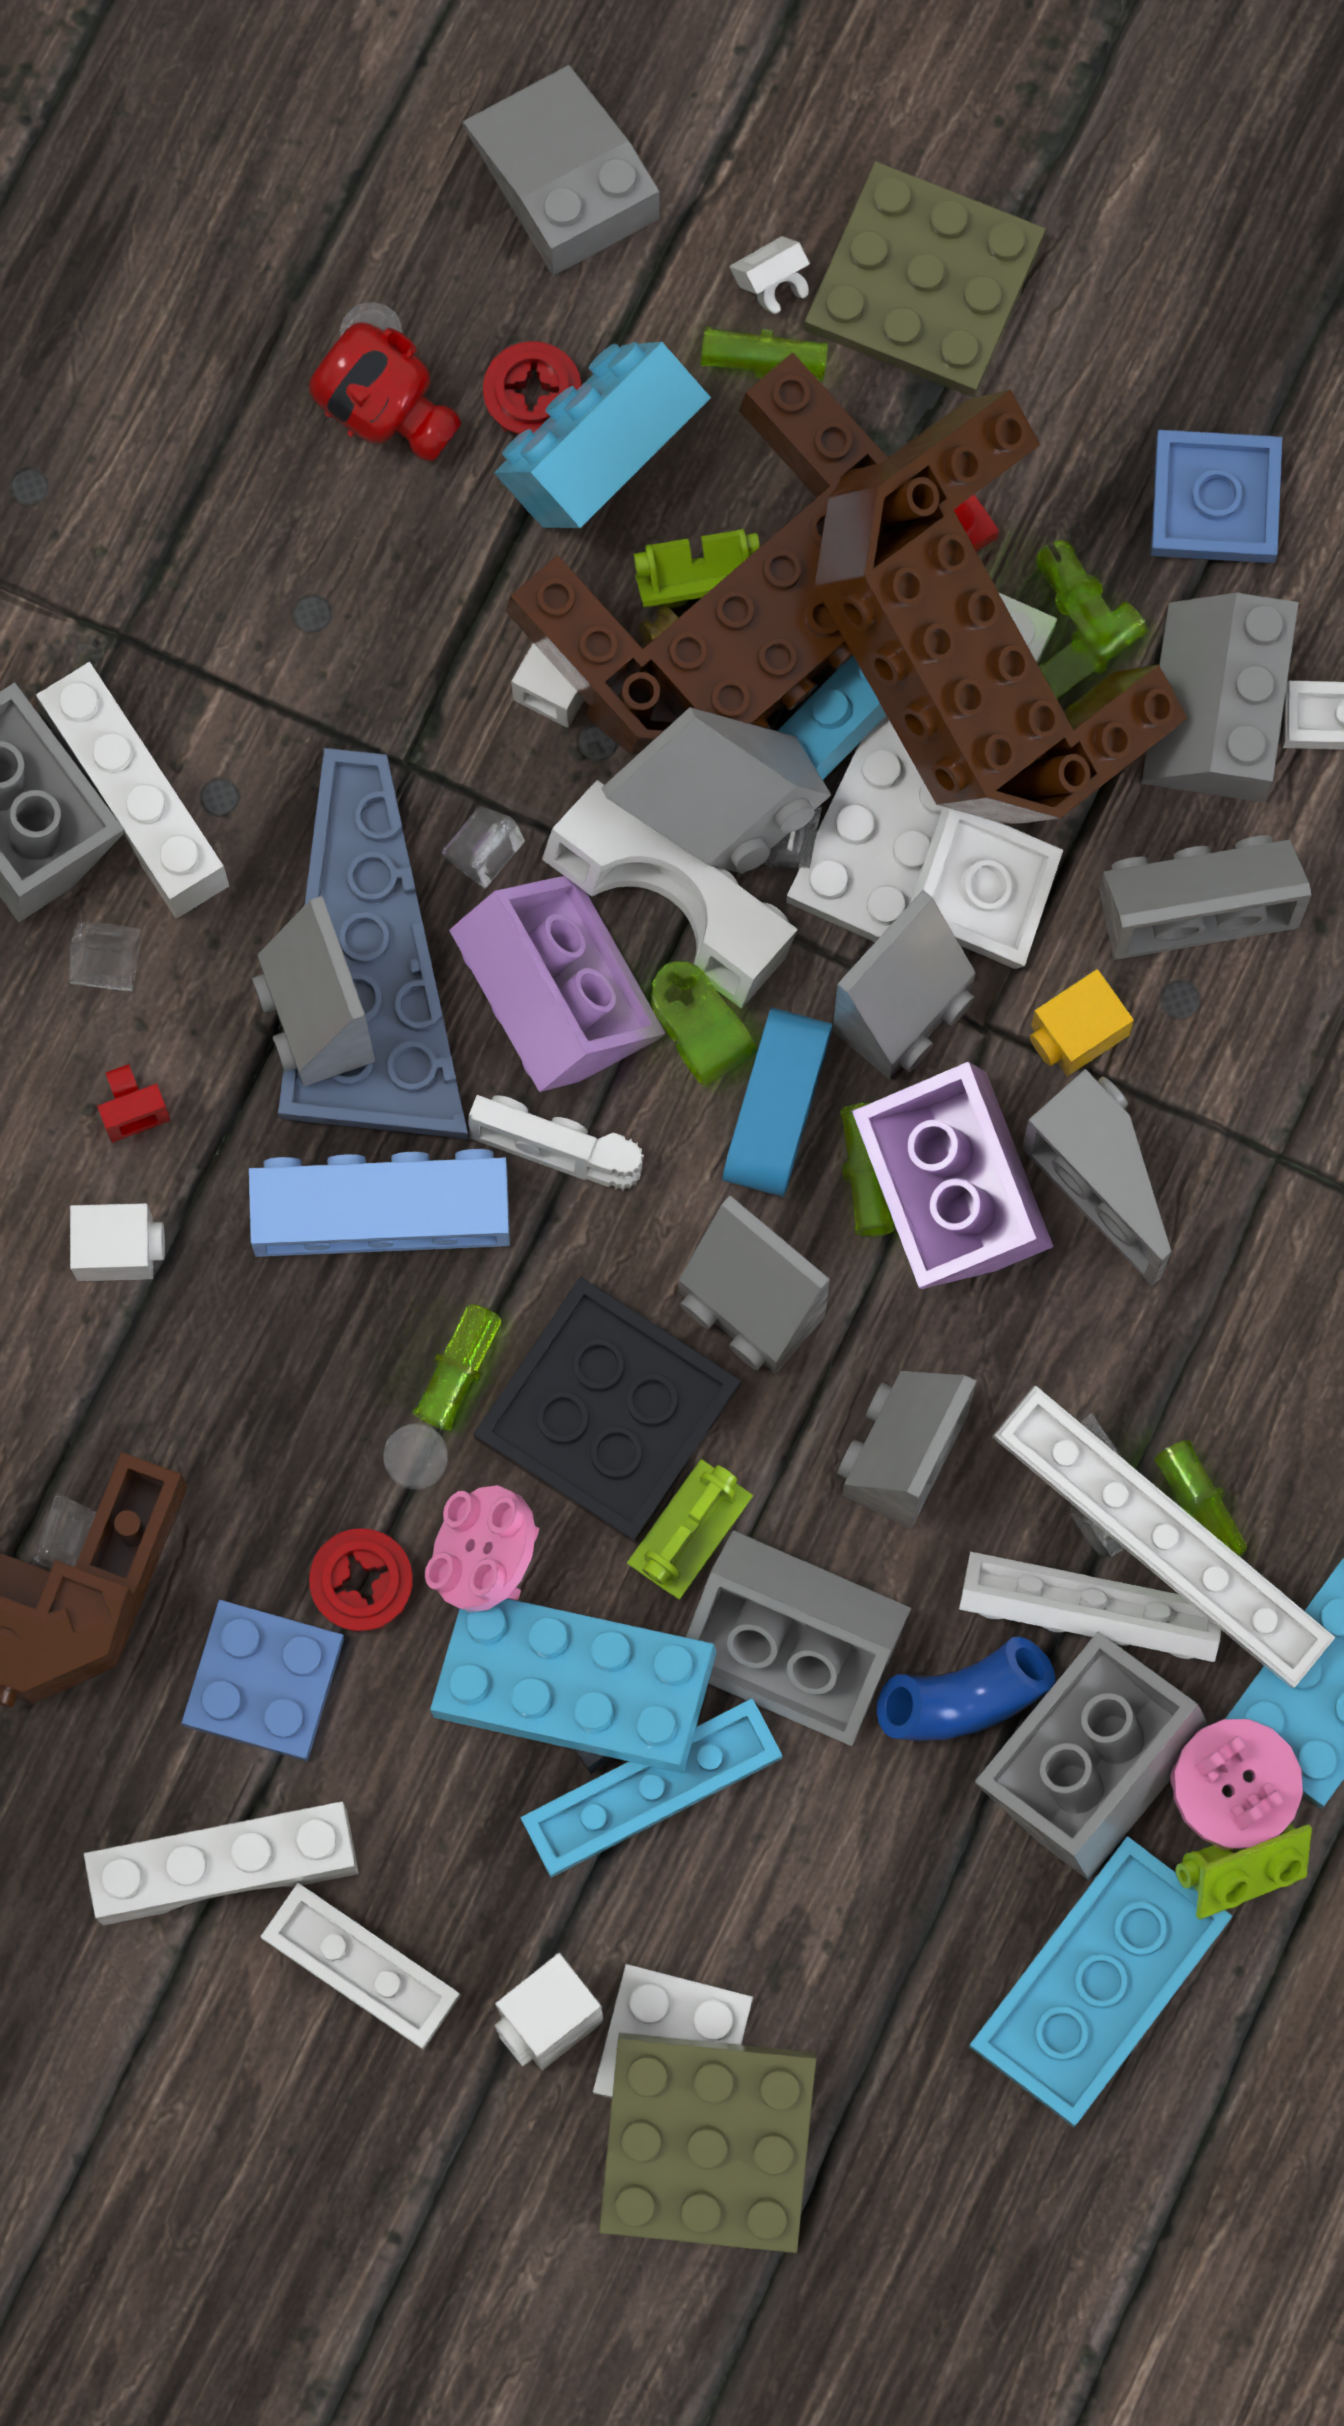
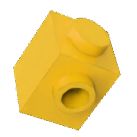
M1096 969L1034 1011L1031 1027L1035 1032L1030 1034V1040L1037 1053L1048 1066L1051 1067L1058 1063L1068 1077L1128 1037L1134 1019L1099 970Z

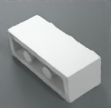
M558 1953L496 2003L501 2020L494 2026L497 2028L496 2031L500 2039L522 2067L533 2059L541 2071H543L604 2021L601 2005L561 1954Z

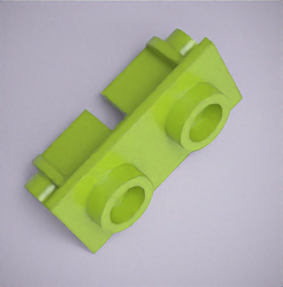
M744 529L701 536L703 557L692 559L689 539L645 545V552L634 553L635 577L643 607L656 605L660 608H676L686 604L691 599L702 598L760 548L758 534L745 535Z
M700 1459L630 1557L627 1564L680 1601L754 1495L736 1483L738 1479L728 1470L719 1465L714 1468Z
M1290 1823L1279 1836L1247 1849H1234L1237 1853H1233L1231 1850H1221L1214 1845L1199 1851L1186 1853L1183 1857V1862L1176 1866V1875L1184 1888L1193 1887L1198 1892L1196 1917L1201 1920L1306 1878L1312 1827L1307 1824L1295 1829Z

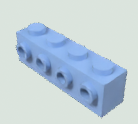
M462 1150L455 1153V1160L430 1161V1155L424 1152H402L392 1155L391 1162L366 1163L364 1156L345 1154L329 1157L327 1159L328 1165L302 1166V1160L298 1158L277 1157L265 1160L263 1162L264 1168H249L251 1245L255 1257L510 1246L506 1157L494 1158L493 1151Z

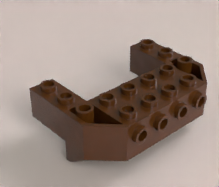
M793 352L745 393L738 411L814 494L816 499L644 649L637 644L559 555L554 557L510 595L506 613L590 705L586 716L591 722L630 755H638L690 707L769 729L770 725L765 720L782 705L790 711L803 701L817 687V684L812 679L824 668L831 664L837 670L853 657L851 650L815 587L828 497L845 474L854 469L880 464L888 457Z
M1011 389L966 400L880 464L854 469L845 474L828 497L815 587L936 805L1007 825L1062 818L1188 719L1159 664L1115 671L1063 711L954 512L956 507L1040 446Z
M120 1452L75 1567L55 1560L51 1571L0 1553L1 1706L13 1708L16 1699L33 1705L117 1667L188 1488L182 1474Z

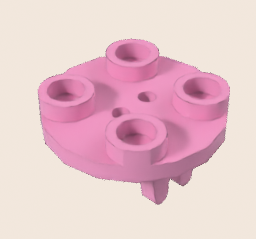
M498 1485L481 1487L471 1493L466 1491L456 1492L448 1499L443 1510L444 1522L435 1539L433 1556L425 1569L426 1583L430 1588L437 1590L445 1602L467 1612L489 1610L506 1598L518 1601L521 1589L517 1588V1585L522 1581L532 1559L534 1542L537 1540L540 1530L534 1524L532 1510L522 1496Z
M1223 1719L1200 1729L1181 1749L1177 1762L1172 1767L1170 1773L1173 1798L1184 1822L1202 1840L1210 1842L1216 1848L1224 1851L1247 1849L1279 1836L1294 1820L1303 1796L1302 1770L1291 1746L1272 1728L1250 1719ZM1245 1771L1252 1773V1782L1244 1780L1243 1773ZM1224 1786H1229L1232 1789L1231 1797L1223 1795L1222 1788Z

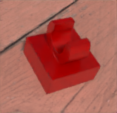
M129 1064L105 1073L115 1099L97 1105L111 1143L171 1121L157 1083L139 1090Z

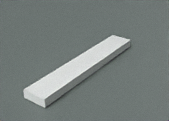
M1037 1386L1030 1389L992 1435V1438L1290 1688L1297 1686L1335 1639L1323 1626Z

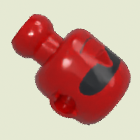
M354 323L331 348L313 373L309 382V393L313 401L325 411L324 414L328 418L333 417L348 428L347 434L350 437L357 435L368 443L381 444L388 441L398 432L409 441L412 452L425 461L434 462L462 425L460 417L452 408L445 405H435L424 397L431 383L430 372L426 364L415 355L417 349L413 342L404 334L392 328H387L383 331L372 323Z

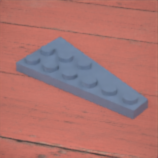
M324 748L304 906L309 900L323 896L365 1013L375 1062L304 1087L297 1069L288 1072L283 1070L278 1109L279 1119L469 1139L387 755Z

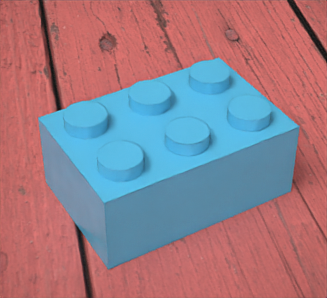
M633 342L621 347L615 343L606 348L589 366V370L593 375L578 390L571 386L560 393L545 410L550 417L534 433L530 429L522 432L502 452V455L507 460L494 474L542 528H581L711 398L663 342L640 344Z

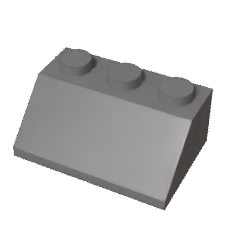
M1230 593L1169 603L1159 666L1188 719L1146 751L1141 784L1266 803L1274 776L1299 602L1243 593Z
M13 683L0 691V898L17 921L21 922L69 891L124 834V828L16 683Z
M1260 835L1238 841L1235 844L1236 849L1211 853V849L1208 846H1196L1176 852L1173 855V860L1149 864L1147 857H1132L1113 863L1111 865L1112 870L1103 872L1099 887L1113 960L1299 928L1312 894L1309 881L1291 840L1273 842L1272 836Z
M733 1530L710 1573L686 1638L715 1645L717 1653L708 1684L747 1701L753 1698L758 1706L852 1746L892 1657L911 1607Z
M1097 1632L979 1775L975 1783L1038 1843L1089 1880L1170 1781L1172 1767L1176 1764L1181 1749L1200 1729L1209 1725L1196 1702L1100 1632Z

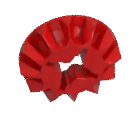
M529 341L512 345L493 359L484 376L483 397L488 414L500 424L504 432L512 431L521 434L530 429L534 433L550 417L545 412L548 405L567 388L573 386L578 390L582 384L576 365L566 353L547 343ZM532 369L537 370V379L540 380L541 389L551 392L549 395L539 396L537 405H534V411H528L524 395L514 392L516 389L526 388L528 379H531Z
M364 1528L346 1530L330 1538L315 1555L309 1574L310 1592L316 1607L331 1624L355 1633L382 1629L404 1611L413 1588L412 1569L402 1547L388 1535ZM354 1556L357 1565L361 1564L365 1572H372L374 1570L380 1572L388 1569L387 1572L379 1575V1579L371 1583L374 1593L371 1596L374 1604L368 1605L366 1598H362L357 1590L349 1592L344 1590L337 1594L335 1593V1591L344 1588L343 1584L351 1580L349 1557Z

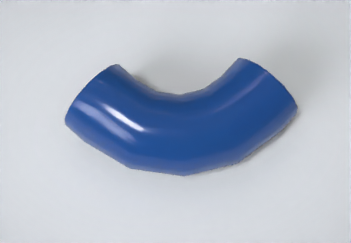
M1012 1637L999 1649L981 1661L960 1670L936 1676L897 1674L890 1678L882 1687L878 1697V1722L885 1734L891 1738L901 1740H947L977 1733L1012 1718L1045 1695L1055 1684L1054 1668L1046 1654L1036 1644L1022 1637Z

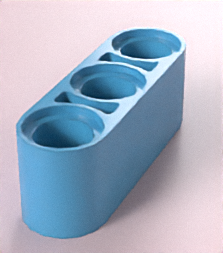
M771 1007L728 1152L722 1181L780 1197L785 1196L833 1027L832 1023Z

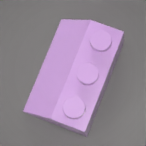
M565 876L496 890L449 929L462 953L465 963L472 970L492 1006L495 1017L502 1024L522 1060L525 1071L532 1078L539 1092L580 1082L658 1041L666 1034L588 894Z
M966 1062L852 1111L920 1289L994 1272L1053 1247L986 1071L970 1062Z

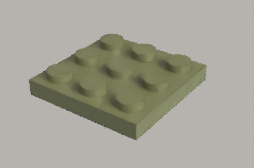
M875 161L806 317L804 331L975 398L1045 238L1046 228Z
M619 2033L599 2233L797 2253L816 2052Z

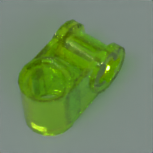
M674 961L665 965L656 974L651 994L652 1010L673 1040L685 1065L704 1088L757 1054L758 1049L742 1021L725 1004L705 973L697 965L687 961ZM675 984L681 991L691 987L693 990L690 1005L685 1006L680 1000L669 1003L667 1000L670 985Z

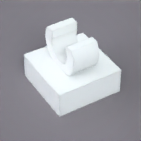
M781 236L729 266L739 287L757 294L760 305L771 313L776 314L781 311L774 295L776 287L781 282L787 281L791 286L792 292L797 297L804 298L809 293L806 280L797 271L810 263L800 243Z

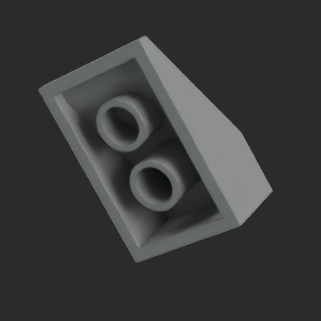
M570 65L463 121L464 129L552 276L660 219L658 188L629 140Z
M691 707L601 788L607 799L705 864L738 873L752 870L765 862L770 855V849L789 832L796 831L809 823L815 814L814 810L831 796L796 736Z
M924 890L919 893L837 984L833 1032L889 1080L901 1067L911 1072L933 1047L934 1043L928 1037L943 1021L950 1026L954 1025L975 1000V996L970 991L973 988L976 972L934 899Z
M323 896L311 899L260 951L258 958L263 974L252 978L264 1014L276 1010L283 1028V1033L272 1037L284 1071L288 1072L297 1069L303 1087L375 1062L365 1013Z
M1085 1069L1029 1119L1022 1150L1147 1282L1153 1286L1162 1278L1171 1254V1248L1130 1115L1124 1110L1128 1106V1102L1110 1080L1101 1077L1097 1081Z
M729 1195L721 1204L679 1278V1294L685 1298L680 1303V1306L704 1328L710 1329L715 1323L733 1338V1341L729 1344L730 1349L748 1366L758 1370L762 1365H765L776 1375L824 1320L830 1279Z
M900 1371L893 1387L882 1382L865 1416L875 1421L865 1443L863 1444L853 1439L838 1469L837 1474L847 1478L843 1486L842 1496L912 1529L968 1416L976 1380L966 1375Z

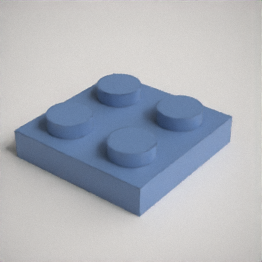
M1158 430L1155 452L1151 556L1275 563L1278 552L1282 437Z
M219 1600L182 1720L183 1727L308 1762L345 1639L344 1635Z

